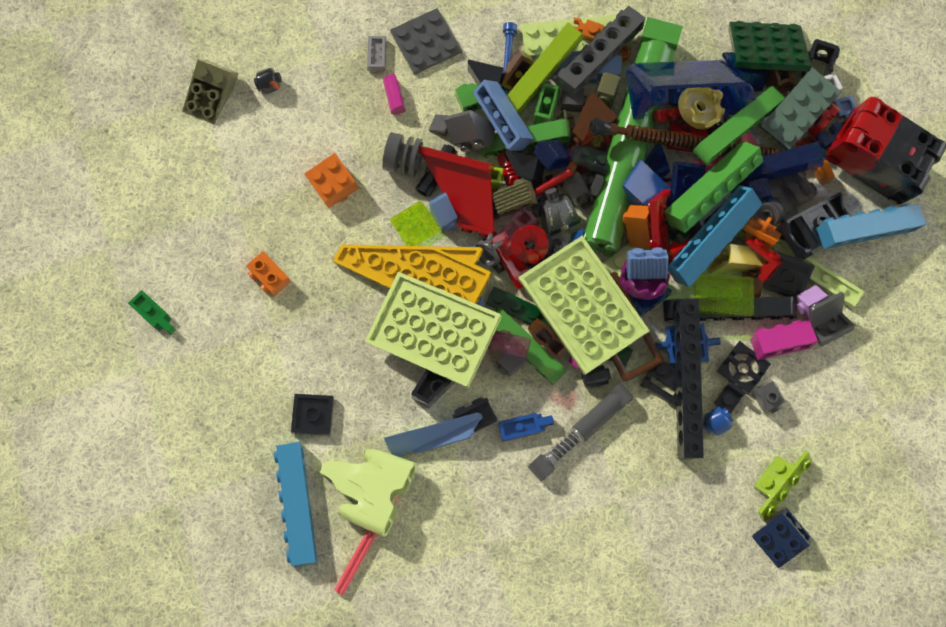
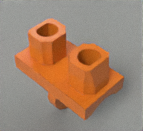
M770 217L766 221L760 218L758 221L751 218L744 228V239L748 240L758 237L763 240L764 247L770 250L773 245H776L782 233L775 230L776 226L770 224L772 220Z

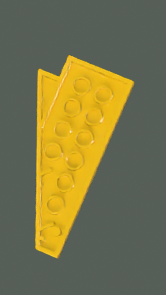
M342 244L333 259L334 263L389 289L397 273L400 272L475 304L479 301L492 276L490 271L476 265L483 253V249L480 247Z

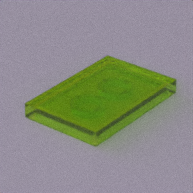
M701 274L696 279L694 287V299H699V313L753 316L754 278Z

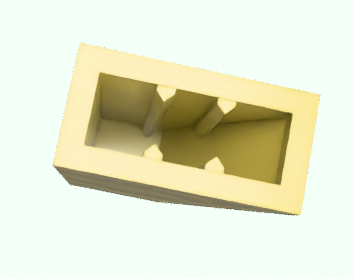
M729 244L710 263L709 274L748 272V270L759 272L760 268L768 261L750 246Z

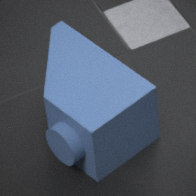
M443 193L429 202L430 215L441 232H449L456 228L458 217L447 194Z

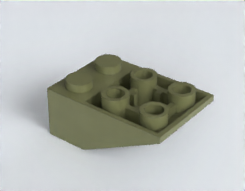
M198 59L182 112L215 124L235 87L239 73L210 61Z

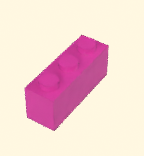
M797 320L785 326L784 324H779L767 330L766 328H760L755 331L750 339L757 360L811 349L818 342L809 320L804 322Z

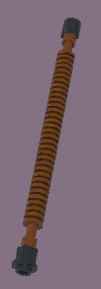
M599 117L591 120L589 125V131L592 132V136H607L608 134L616 136V134L625 135V139L644 141L646 143L694 150L700 142L707 138L630 124L626 128L619 127L618 124L600 120ZM735 142L732 146H730L727 150H725L721 155H727V154H728L731 150H733L740 142H738V143ZM758 146L760 147L764 162L776 163L777 160H780L791 166L807 168L810 161V156L807 153L786 152L784 154L779 153L776 148Z

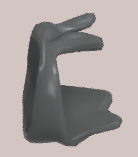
M492 233L488 235L486 241L480 240L476 244V247L483 249L479 259L490 267L500 264V258L496 249L503 245L500 241L491 245L493 240Z

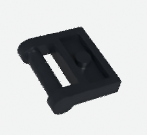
M664 361L662 365L648 371L640 387L644 389L646 387L668 401V404L673 407L677 402L675 367ZM652 377L674 390L675 393L671 395L652 383L650 379Z

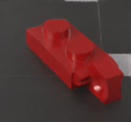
M679 108L653 111L654 122L656 123L679 120L678 117H680V120H684Z

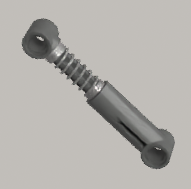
M619 383L603 400L572 426L571 433H568V436H564V440H560L556 447H552V451H548L545 455H539L528 466L529 470L542 482L547 478V475L549 476L555 470L558 461H561V458L565 457L566 453L569 454L568 451L573 450V447L577 446L578 442L587 441L612 416L625 407V404H628L634 396L622 383Z

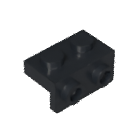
M479 397L471 402L472 405L466 408L461 406L454 410V414H452V419L474 413L482 414L483 418L479 420L474 433L498 422L487 397L484 399Z

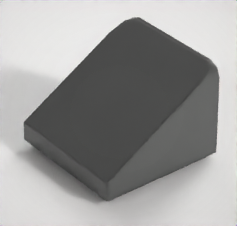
M435 114L429 131L446 136L448 129L444 118L449 115Z

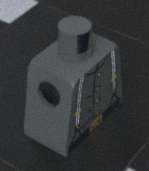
M556 188L546 190L547 199L539 203L542 229L549 237L581 223L574 206L564 193L558 194Z

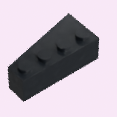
M425 370L411 393L412 399L430 408L455 382Z

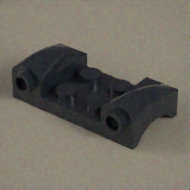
M839 192L787 219L778 226L797 259L802 258L805 260L813 255L812 251L822 245L816 228L823 224V220L831 217L838 219L843 215L849 214L844 207L842 193Z

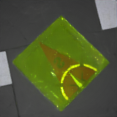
M421 200L389 219L406 246H417L441 231Z

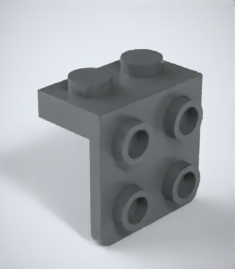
M842 292L833 294L820 303H815L810 309L809 321L821 347L854 330L855 325L842 313L845 298Z

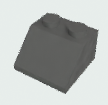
M468 110L444 118L453 145L460 148L462 152L470 153L474 150H483L492 146L496 129L492 123L475 112Z

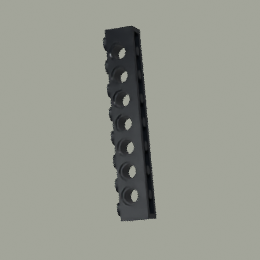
M679 299L673 303L678 459L704 458L699 299Z

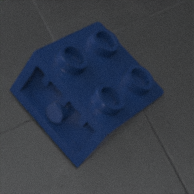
M787 507L777 517L752 535V538L777 568H780L809 547L813 541L810 534Z

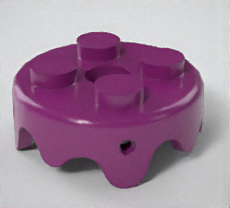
M626 259L621 269L620 283L628 294L638 299L651 300L658 298L666 291L670 274H667L666 279L647 278L648 281L646 282L640 279L629 280L626 271Z

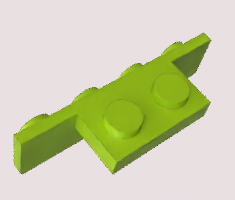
M805 450L794 465L777 456L755 483L754 488L768 497L758 511L762 520L766 521L775 514L776 507L780 502L785 501L788 492L798 484L800 476L804 471L809 470L812 459L808 451Z

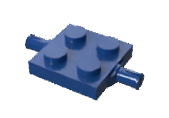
M700 323L701 363L709 361V346L720 345L721 341L720 337L708 338L705 333L704 323ZM674 325L665 327V342H656L655 344L658 350L666 349L669 364L675 365Z

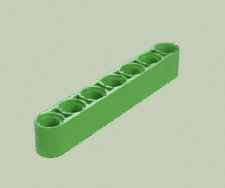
M771 86L700 142L693 150V153L708 165L774 112L785 97L776 88Z

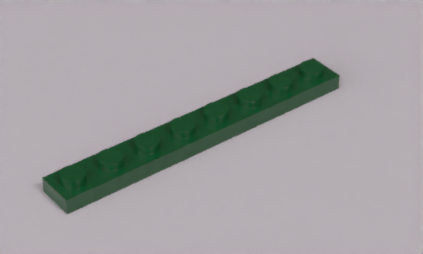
M493 287L486 305L495 309L500 307L508 315L530 325L537 318L541 319L552 329L536 305ZM626 347L618 352L624 367H626L634 350L632 348Z

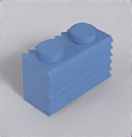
M635 248L632 251H627L626 271L628 279H666L668 272L667 250L662 248H653L652 250Z

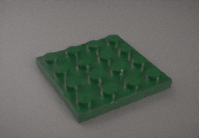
M743 21L729 22V35L735 68L810 71L811 62L801 25L749 23Z

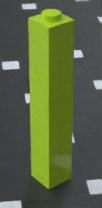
M570 23L563 27L507 95L519 116L540 92L542 84L547 83L584 39L582 33Z

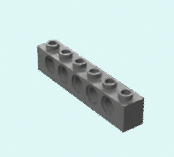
M631 6L621 10L613 22H608L601 33H597L593 41L589 45L586 44L577 57L574 56L570 60L569 65L558 72L557 86L574 98L643 29L646 18Z

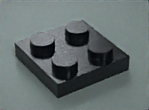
M777 252L783 263L771 278L764 282L763 288L787 297H794L797 300V295L804 292L815 265Z
M294 394L291 433L331 436L334 396Z

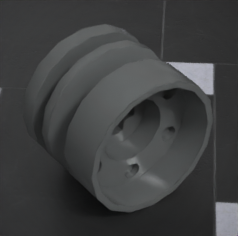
M391 132L384 149L383 170L396 173L401 165L403 175H406L409 169V176L415 177L423 157L419 153L420 146H423V139L417 138L414 143V137L410 136L406 144H404V135Z

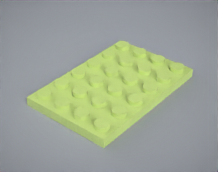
M583 236L518 277L522 286L584 375L650 331Z
M398 272L365 342L469 388L502 315Z

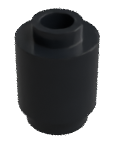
M604 365L596 367L586 375L581 373L585 388L590 387L592 389L609 384V379H611L609 368H605Z

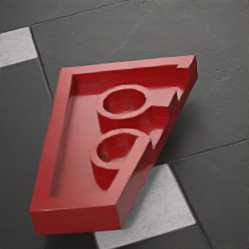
M663 189L648 204V211L651 215L649 230L652 233L651 249H667L668 225L665 224L667 218L664 211L668 208L666 207L667 196H671V190Z

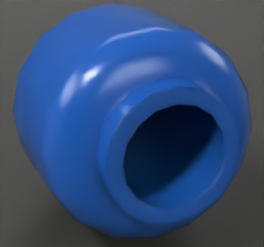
M716 407L704 415L706 422L703 425L708 433L713 432L714 435L720 436L732 428L731 422L734 420L726 408Z

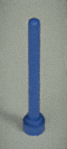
M513 22L503 24V33L506 37L503 75L512 57L513 37L517 34V24ZM502 86V89L507 96L509 94V90Z

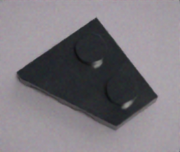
M575 145L571 150L572 162L603 176L608 172L607 150Z

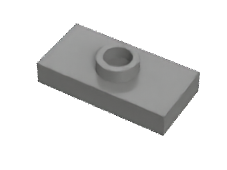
M368 36V71H386V36Z

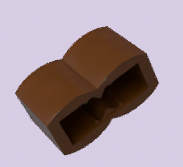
M537 318L528 327V331L534 340L544 346L552 357L560 359L566 353L567 349L560 338L543 320Z

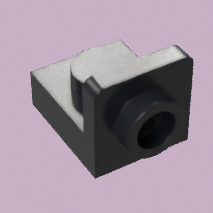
M729 382L719 394L714 404L722 409L726 408L728 413L731 414L746 392L743 391V387L738 383Z

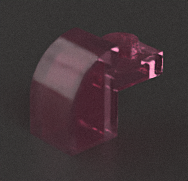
M524 206L511 217L513 222L499 234L505 231L511 241L514 232L518 228L527 225L538 226L539 221Z

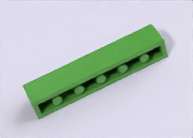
M741 141L664 211L668 224L686 233L751 172L760 166L763 162L760 147L746 141Z

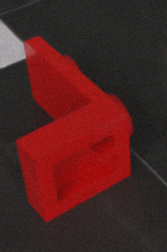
M757 238L748 239L746 243L768 261L760 268L759 271L761 273L758 276L760 280L765 282L771 278L783 262L776 252L766 249L764 247L765 244Z

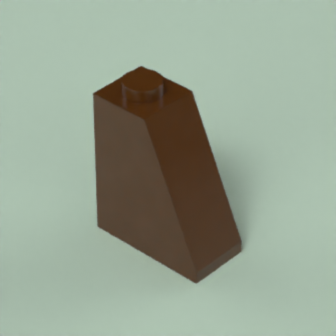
M593 91L589 94L572 132L571 140L574 146L590 147L602 136H592V132L589 131L590 121L594 120L595 117L616 124L618 116Z

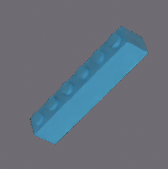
M739 185L668 265V271L677 283L687 287L695 283L696 279L708 268L710 263L762 206L761 201L752 188Z
M906 203L898 208L890 206L883 211L875 209L867 214L863 211L851 217L849 214L843 215L838 219L831 217L823 220V224L816 229L823 248L829 249L910 233L922 228L927 223L919 204L910 205V203Z
M301 442L277 445V451L274 452V460L279 465L276 477L277 482L281 483L282 489L279 491V500L284 505L281 517L282 522H286L287 529L284 531L285 543L289 545V551H286L287 562L291 563L292 567L316 564L318 559L303 445Z

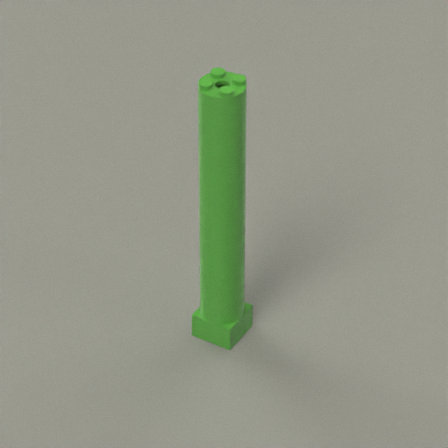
M647 17L617 120L619 127L626 128L630 124L650 129L654 128L655 118L653 111L660 108L683 26ZM616 134V136L613 135L607 155L608 172L603 176L604 181L599 195L595 196L584 233V239L594 252L596 250L603 252L602 254L606 257H612L620 250L626 225L623 223V215L631 205L622 185L638 161H645L649 147L648 142L625 139V135Z

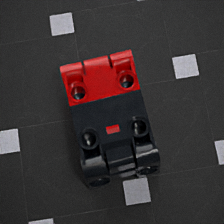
M869 97L850 111L825 158L888 200L892 199L897 202V205H901L924 192L930 181L929 172L932 166L941 160L946 150V142L888 106L881 99Z

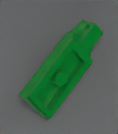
M143 290L128 302L135 311L158 331L164 329L170 335L176 331L169 323L172 320L169 315Z

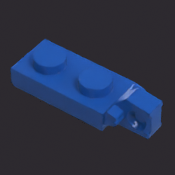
M533 413L499 421L498 425L502 442L545 431V426L554 425L553 416L542 417L541 413Z

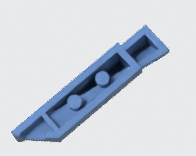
M474 413L388 436L384 440L392 455L402 457L412 451L413 454H418L470 439L479 420L483 417L480 413Z

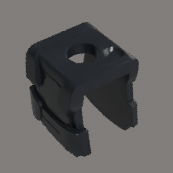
M815 39L808 51L810 62H812V59L827 63L823 77L833 72L836 59L839 57L840 47ZM824 50L827 54H821L818 51ZM802 71L801 78H804L807 72Z

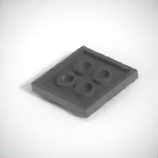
M438 8L390 29V33L413 75L462 53Z

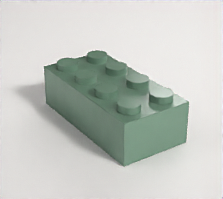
M811 68L761 125V129L786 150L790 151L842 91L814 68Z

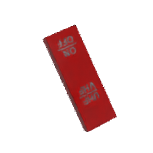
M504 231L493 238L491 245L497 241L503 243V245L496 249V252L499 255L500 262L518 290L523 287L518 277L526 273L528 269L524 262H521L512 254L511 241Z

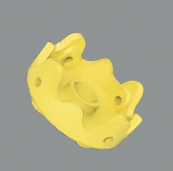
M693 82L679 97L678 107L681 116L690 126L696 129L705 130L713 127L721 121V117L725 112V109L720 106L721 99L723 98L722 91L712 90L707 83L697 85L696 82ZM697 104L700 106V108L702 109V111H700V110L697 108Z

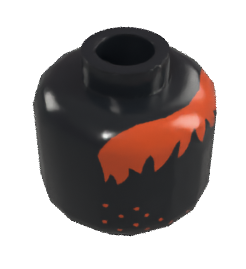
M273 68L257 72L256 78H254L257 90L263 94L278 91L282 82L280 73L275 72Z

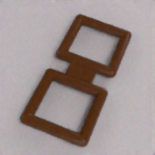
M610 273L613 280L616 282L618 287L621 289L623 294L626 296V298L636 311V307L631 297L623 289L620 283V277L618 273ZM649 332L642 337L654 360L627 372L618 353L611 357L624 382H628L664 363V359Z

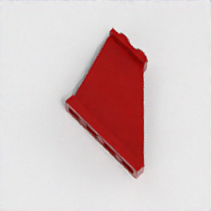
M420 146L419 153L423 156L441 191L447 194L459 222H456V226L462 227L461 231L479 232L478 236L485 238L490 233L496 235L491 172L494 171L495 165Z

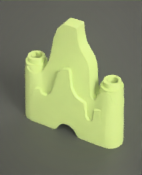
M373 448L371 450L367 449L364 454V460L367 463L352 464L341 461L324 463L320 474L330 479L340 493L358 502L357 505L350 503L341 504L338 515L355 525L385 537L398 512L394 506V499L396 496L407 492L416 472L417 463Z

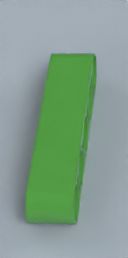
M559 119L526 126L534 139L522 151L515 152H523L570 141L569 121ZM498 133L494 134L492 146L482 150L483 157L487 158V156L491 155L496 157L500 153L506 154L507 147Z
M498 307L494 312L501 314L502 318L495 332L502 339L505 338L510 346L514 344L527 358V362L530 365L533 364L537 368L536 371L544 378L547 377L551 381L550 384L554 385L567 370L504 310Z

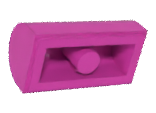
M395 74L387 75L383 78L390 112L393 115L404 113L406 109L399 81Z

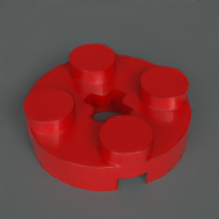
M832 103L807 131L815 138L841 109Z
M536 225L518 228L511 239L512 254L524 263H538L546 256L549 249L547 234ZM532 240L535 247L527 248L525 241L529 242Z

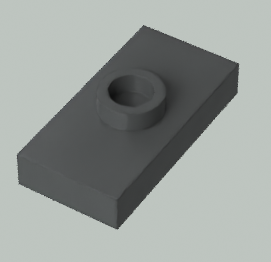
M591 171V174H589L586 185L590 193L597 196L599 195L604 178L594 171Z

